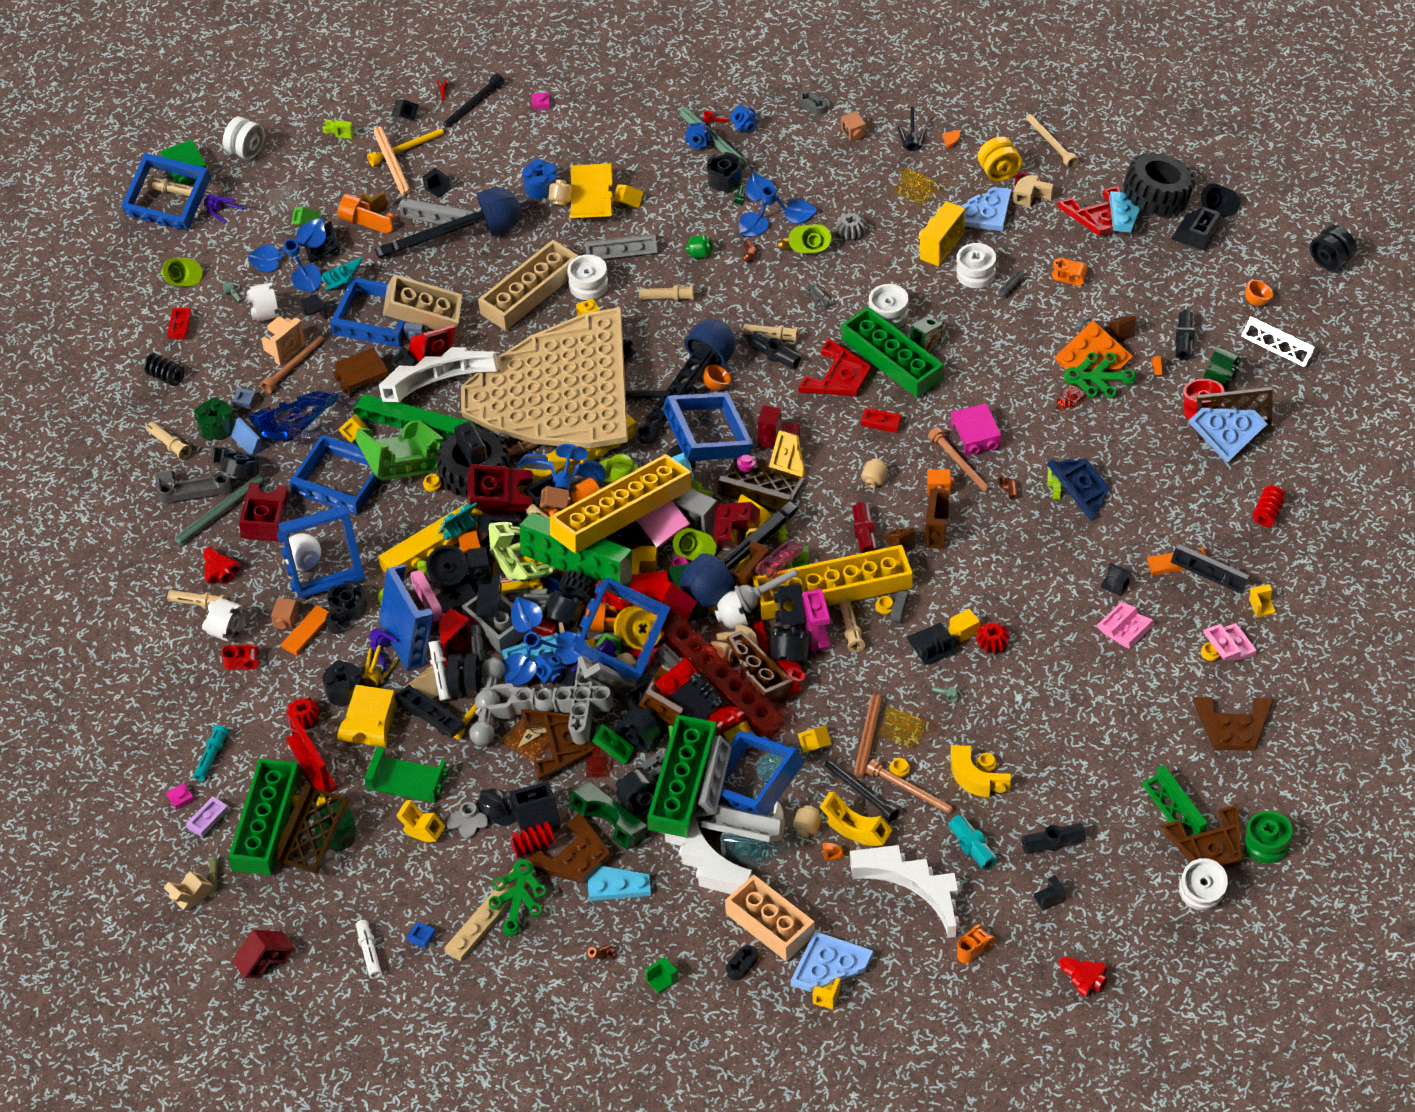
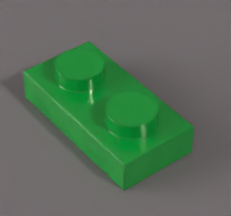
M604 724L598 728L592 740L593 743L622 764L628 761L634 749L631 744Z

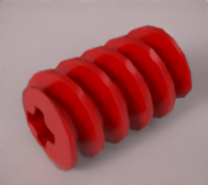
M1268 485L1263 489L1252 515L1254 521L1260 526L1271 528L1275 525L1277 516L1285 501V492L1281 488Z
M547 822L543 823V829L538 824L535 826V831L532 827H528L527 833L522 829L520 830V836L513 832L512 839L510 838L516 858H519V851L527 855L528 848L534 853L535 846L542 850L543 843L547 848L550 847V841H553L555 844L552 830Z

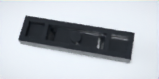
M1180 544L1176 546L1170 561L1171 563L1242 594L1250 575L1236 570L1237 566L1232 564L1227 566L1200 554L1201 550L1196 548L1191 550Z
M411 685L406 686L395 695L396 701L410 710L412 715L415 717L419 716L438 729V732L443 736L447 735L452 739L465 728L464 721Z

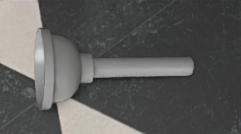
M793 569L760 587L755 586L752 588L749 585L734 586L735 591L744 609L749 614L757 606L758 598L763 593L798 576V572L796 569Z

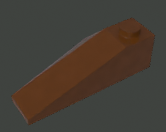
M742 630L729 635L727 640L751 683L772 704L786 698L793 680Z

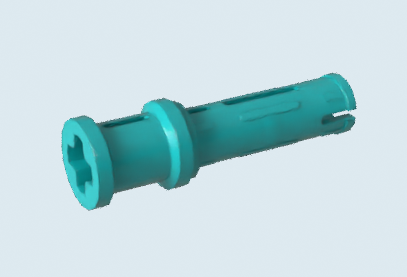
M221 725L213 727L212 736L206 741L207 748L193 774L195 780L205 781L217 753L222 751L224 747L223 742L230 734L226 727Z

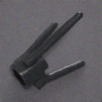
M912 106L910 113L911 133L905 139L901 127L898 126L897 128L903 142V148H906L908 151H917L919 148H922L926 129H922L920 138L914 133V107Z

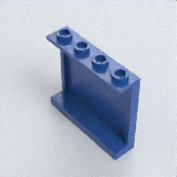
M404 564L387 568L379 623L384 632L398 639V642L390 639L389 641L406 671L425 666L433 612L430 608L418 611L403 584L406 565Z

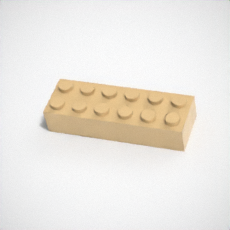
M552 240L478 299L480 314L507 331L569 280L568 265L578 255Z

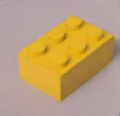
M948 201L938 208L936 215L930 218L928 225L919 233L921 260L938 267L965 233V208Z

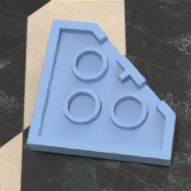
M993 187L988 190V193L982 196L979 194L969 199L968 203L960 206L965 208V227L1003 231L1011 189Z
M1201 408L1188 420L1192 427L1226 463L1267 425L1255 410Z
M815 931L791 979V986L812 992L815 986L823 988L834 984L836 977L842 981L864 973L873 957V951Z

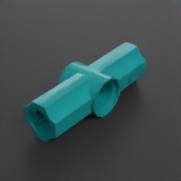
M963 815L953 817L948 823V827L959 840L960 847L964 853L971 855L982 870L992 868L997 862V857L986 845L983 834L979 830L975 831Z

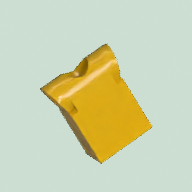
M356 685L346 719L341 723L338 730V741L364 743L386 748L387 734L397 708L394 690Z

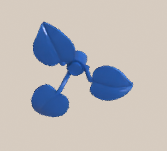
M753 172L746 185V195L754 202L762 199L760 215L756 212L743 214L739 220L740 234L746 237H755L763 234L769 225L768 220L763 218L765 205H773L775 201L779 203L784 211H787L785 218L792 224H802L808 221L816 213V208L800 199L788 201L786 208L779 196H776L774 184L767 178Z
M314 219L302 225L296 233L297 241L295 239L286 240L280 256L278 249L270 244L262 245L247 255L252 266L261 272L275 271L278 268V261L283 258L285 252L289 257H295L300 269L293 272L291 277L292 284L299 290L313 293L320 286L321 274L314 264L310 263L304 267L302 266L298 257L300 253L299 246L304 247L307 245L309 248L315 249L323 245L326 239L323 219Z
M561 444L556 448L557 456L567 458L564 471H560L557 475L553 462L548 461V457L541 454H527L517 464V468L551 469L555 488L569 491L576 474L594 478L601 482H604L605 479L604 466L595 461L578 463L574 466V471L570 476L568 472L570 459L584 460L588 456V451L585 448L572 444Z
M517 597L514 601L511 611V622L518 632L524 633L528 631L524 636V643L528 647L526 648V657L522 653H514L508 656L504 663L505 684L511 683L513 686L526 684L533 679L536 674L537 665L529 660L531 650L539 649L542 644L556 648L555 656L559 657L563 664H573L578 661V657L583 656L573 651L575 644L572 642L576 633L562 632L556 638L557 644H552L542 640L537 633L533 632L532 627H537L542 622L543 612L536 603L521 597Z

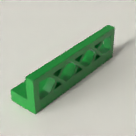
M1164 764L1157 767L1155 777L1142 782L1143 788L1169 823L1180 821L1172 817V813L1177 812L1184 816L1183 821H1180L1182 826L1192 828L1195 833L1189 836L1207 831L1206 820ZM1158 782L1162 787L1161 792L1152 790L1150 785ZM1162 797L1171 799L1173 802L1172 806L1162 804Z

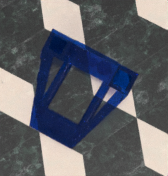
M316 390L296 397L297 401L286 404L284 401L278 403L279 407L270 409V407H266L248 416L265 438L288 442L293 440L294 436L300 434L320 414L333 405L339 396L338 393ZM309 404L317 405L312 408L311 413L299 414ZM295 407L283 419H280V422L277 424L275 414Z

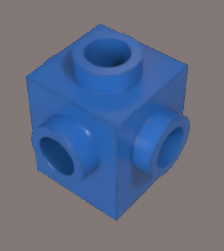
M741 104L729 116L735 124L734 127L739 132L744 131L748 134L760 122L755 110Z
M706 122L688 124L685 140L686 143H689L690 148L694 147L695 150L703 149L711 140L710 130H707Z
M553 651L539 654L534 661L537 665L536 675L543 684L558 682L566 669L565 665L561 663L560 658L555 656Z

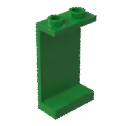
M377 747L364 780L367 790L435 803L437 797L442 795L443 781L448 779L449 768H447L446 760L441 759L439 767L386 758L385 748Z

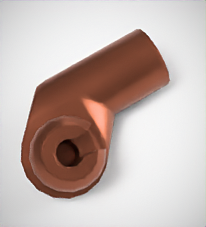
M747 240L743 243L746 251L742 258L745 262L749 263L755 259L758 252L751 241Z
M1003 475L999 476L997 479L999 487L1008 492L1010 500H1016L1018 498L1016 482Z
M611 945L599 948L590 947L587 954L589 957L599 960L606 957L614 959L617 955V950Z

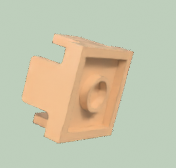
M277 317L267 326L268 330L275 335L270 339L265 336L262 338L264 351L272 355L275 363L280 366L306 345L302 323L298 318L291 320L289 318Z

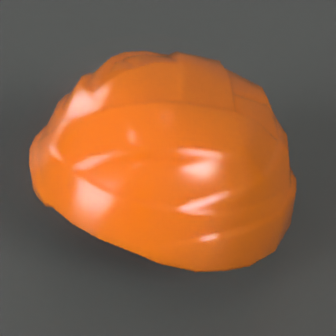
M1251 280L1247 283L1245 298L1251 305L1263 306L1272 300L1273 292L1267 284L1259 280Z
M710 364L704 369L703 381L709 389L720 391L730 385L731 376L723 367Z

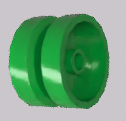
M1261 811L1254 814L1249 819L1246 828L1245 848L1249 856L1265 864H1273L1284 860L1289 854L1293 832L1289 820L1282 814L1274 811Z

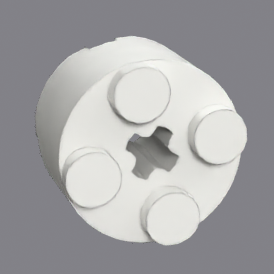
M271 282L251 286L250 290H247L248 301L253 304L251 315L253 320L257 319V322L279 317V313L275 314L274 311L278 307L274 290L269 289L272 286Z
M219 598L216 601L212 600L208 606L209 613L207 619L203 622L202 629L211 636L227 642L234 641L235 638L232 636L235 632H240L244 624L245 613L242 612V609H245L244 606L223 598Z

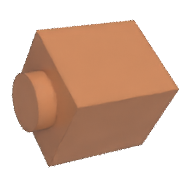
M857 111L841 117V129L850 142L866 136V123Z
M550 486L545 487L541 493L540 508L546 510L558 509L561 511L569 507V490Z
M277 598L271 614L273 627L282 630L293 629L298 615L296 600Z

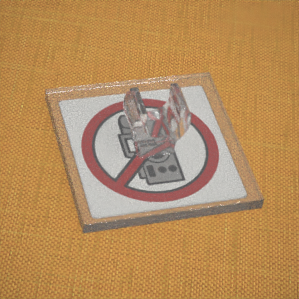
M298 182L264 191L272 215L294 210V207H306Z

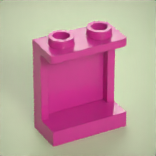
M987 404L951 412V426L957 430L961 438L965 456L1001 447V434Z
M822 589L803 592L805 630L810 631L811 652L829 649L830 643L825 625L830 624V617Z

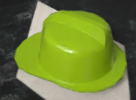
M803 225L791 230L788 241L790 247L798 253H816L828 248L831 243V234L823 225Z
M170 258L165 261L161 275L170 285L189 287L199 283L202 278V268L194 259Z
M617 454L611 459H605L600 462L605 468V482H615L639 469L637 464L625 454Z
M692 528L681 529L673 539V548L676 554L691 561L703 553L713 556L716 553L717 546L712 536Z

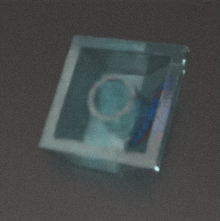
M725 832L721 834L723 858L730 862L763 866L767 842Z

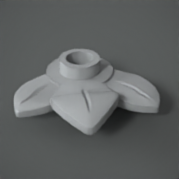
M472 802L463 803L459 811L451 814L447 821V829H459V833L465 839L474 836L477 828L487 827L486 815L479 812L478 807Z

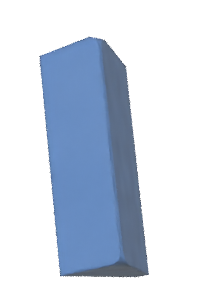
M237 418L231 434L232 438L249 454L255 455L262 451L260 437L241 418Z

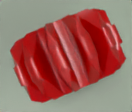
M992 621L989 625L984 623L982 627H979L976 636L979 648L985 649L986 653L992 651L993 654L996 653V650L1002 653L1003 648H1007L1010 639L1006 626H1001L1000 622L994 624Z
M301 696L300 700L293 699V703H288L286 711L293 710L304 730L306 726L313 727V722H318L320 708H318L316 700L312 701L310 696L306 699Z

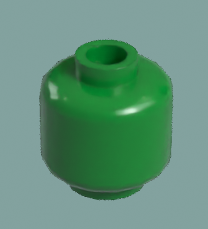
M706 235L690 237L688 244H686L687 254H690L693 259L709 257L710 253L713 252L711 238H708Z

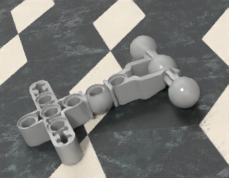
M490 658L485 660L481 666V675L485 679L484 688L479 689L480 692L475 698V706L477 707L475 713L479 716L478 722L471 726L469 731L470 739L479 746H485L492 742L494 729L490 725L491 717L512 719L515 715L521 714V709L545 712L555 709V712L570 713L568 728L572 740L576 744H584L590 738L593 713L611 710L614 706V701L607 686H598L584 678L579 662L574 686L554 688V690L541 688L536 691L535 688L514 687L511 683L496 685L497 681L504 677L505 665L497 658ZM500 698L508 699L507 703L500 704Z

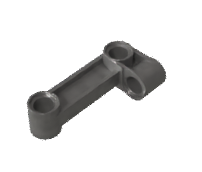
M172 470L155 472L159 498L164 505H171L175 501L216 494L226 496L232 492L230 476L225 472H218L210 477L176 482L175 473Z

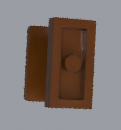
M375 348L334 363L335 371H333L335 380L341 382L340 387L343 393L348 394L349 398L353 397L352 391L377 380L382 382L389 376V372Z
M930 489L925 523V548L945 549L946 519H937V517H949V490Z
M755 541L749 545L750 561L739 573L729 569L735 586L749 585L753 588V576L771 573L769 548Z
M661 665L638 706L643 709L648 708L652 710L655 716L673 725L676 716L681 714L683 708L678 706L670 696L666 698L655 685V682L670 670Z

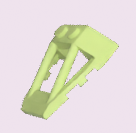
M510 522L489 524L491 554L509 580L542 578L560 570L547 564L536 567L534 562L520 563L514 554L515 551L520 550V542L510 545L514 534L520 535V527L512 526Z

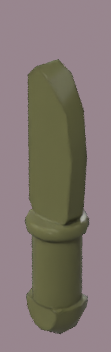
M215 856L209 859L208 881L213 885V888L208 893V896L211 898L214 897L217 888L219 860Z

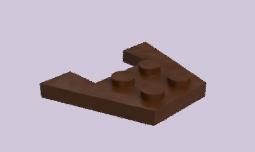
M1193 697L1192 702L1214 750L1255 751L1272 706L1273 698H1253V714L1213 713V697Z
M521 709L525 730L545 727L553 757L534 761L538 782L593 753L590 738L586 743L580 745L573 742L568 728L570 714Z
M1238 804L1222 808L1218 811L1224 826L1218 829L1187 837L1180 821L1161 825L1160 830L1190 862L1199 858L1211 859L1218 862L1224 869L1241 864Z
M578 813L566 824L567 829L578 837L553 860L537 851L528 859L532 863L534 870L584 884L611 858L609 850L586 819Z

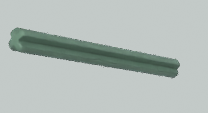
M687 107L680 110V116L689 124L703 122ZM706 125L711 135V140L709 141L723 154L724 152H729L737 155L742 169L747 167V160Z
M259 474L253 477L176 535L175 541L179 545L185 544L247 496L250 483H259L260 487L264 484V478Z

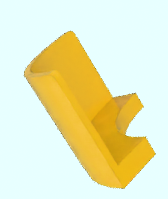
M612 163L571 166L572 191L569 218L612 216L613 193L610 191V187L613 186Z

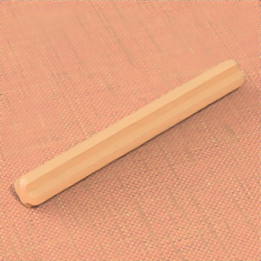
M376 127L374 129L375 137L401 195H408L410 188L382 127Z

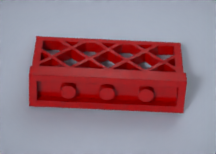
M293 710L287 711L292 736L287 737L286 742L314 788L330 793L337 791L338 788Z

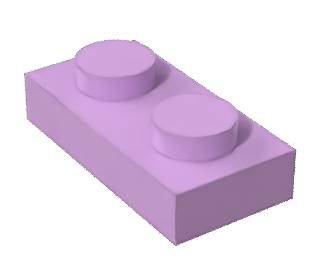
M212 796L186 823L187 828L203 837L229 811L228 805Z

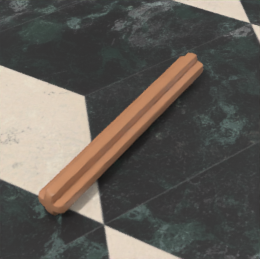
M873 694L870 699L854 769L855 777L863 778L866 773L882 702L880 695Z

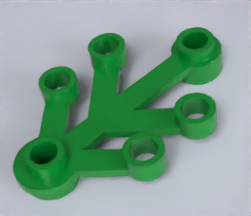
M1089 352L1086 359L1077 368L1069 367L1065 370L1064 380L1070 385L1077 384L1086 393V396L1092 399L1097 396V388L1089 386L1084 381L1091 380L1105 393L1106 398L1112 399L1116 396V389L1106 385L1102 380H1121L1124 385L1131 386L1136 381V373L1131 369L1124 370L1123 373L1103 372L1116 361V355L1112 352L1107 353L1105 359L1091 372H1084L1090 365L1097 362V354ZM1093 356L1095 360H1089V357ZM1113 357V360L1109 361L1107 358ZM1075 373L1077 376L1071 377L1070 374ZM1126 374H1131L1132 377L1127 378ZM1093 390L1095 394L1091 395L1088 392ZM1113 391V394L1109 395L1107 392Z
M528 860L517 861L511 873L503 878L497 877L493 880L494 890L502 891L505 885L517 879L516 886L499 897L493 896L489 899V908L498 910L502 904L513 898L509 919L503 923V932L508 937L516 936L519 933L520 926L517 918L521 899L529 909L532 917L538 918L542 914V907L539 904H535L524 889L526 880L533 889V894L536 898L541 899L546 894V888L540 885L533 877L534 868ZM524 866L527 868V870L521 871L520 867ZM496 882H501L503 885L500 886V887H497V886L495 885V883H496ZM541 889L543 893L537 894L536 890ZM492 901H497L499 904L496 905V906H493V905L491 904V902H492ZM537 908L539 912L533 913L532 909ZM508 924L515 925L513 929H510L507 926Z

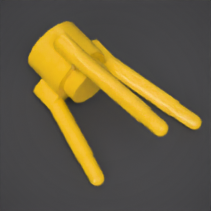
M380 645L377 646L372 664L373 649L369 648L365 673L362 678L366 685L376 687L378 683L383 684L384 679L400 660L396 658L388 667L389 670L381 675V670L376 667L381 649Z

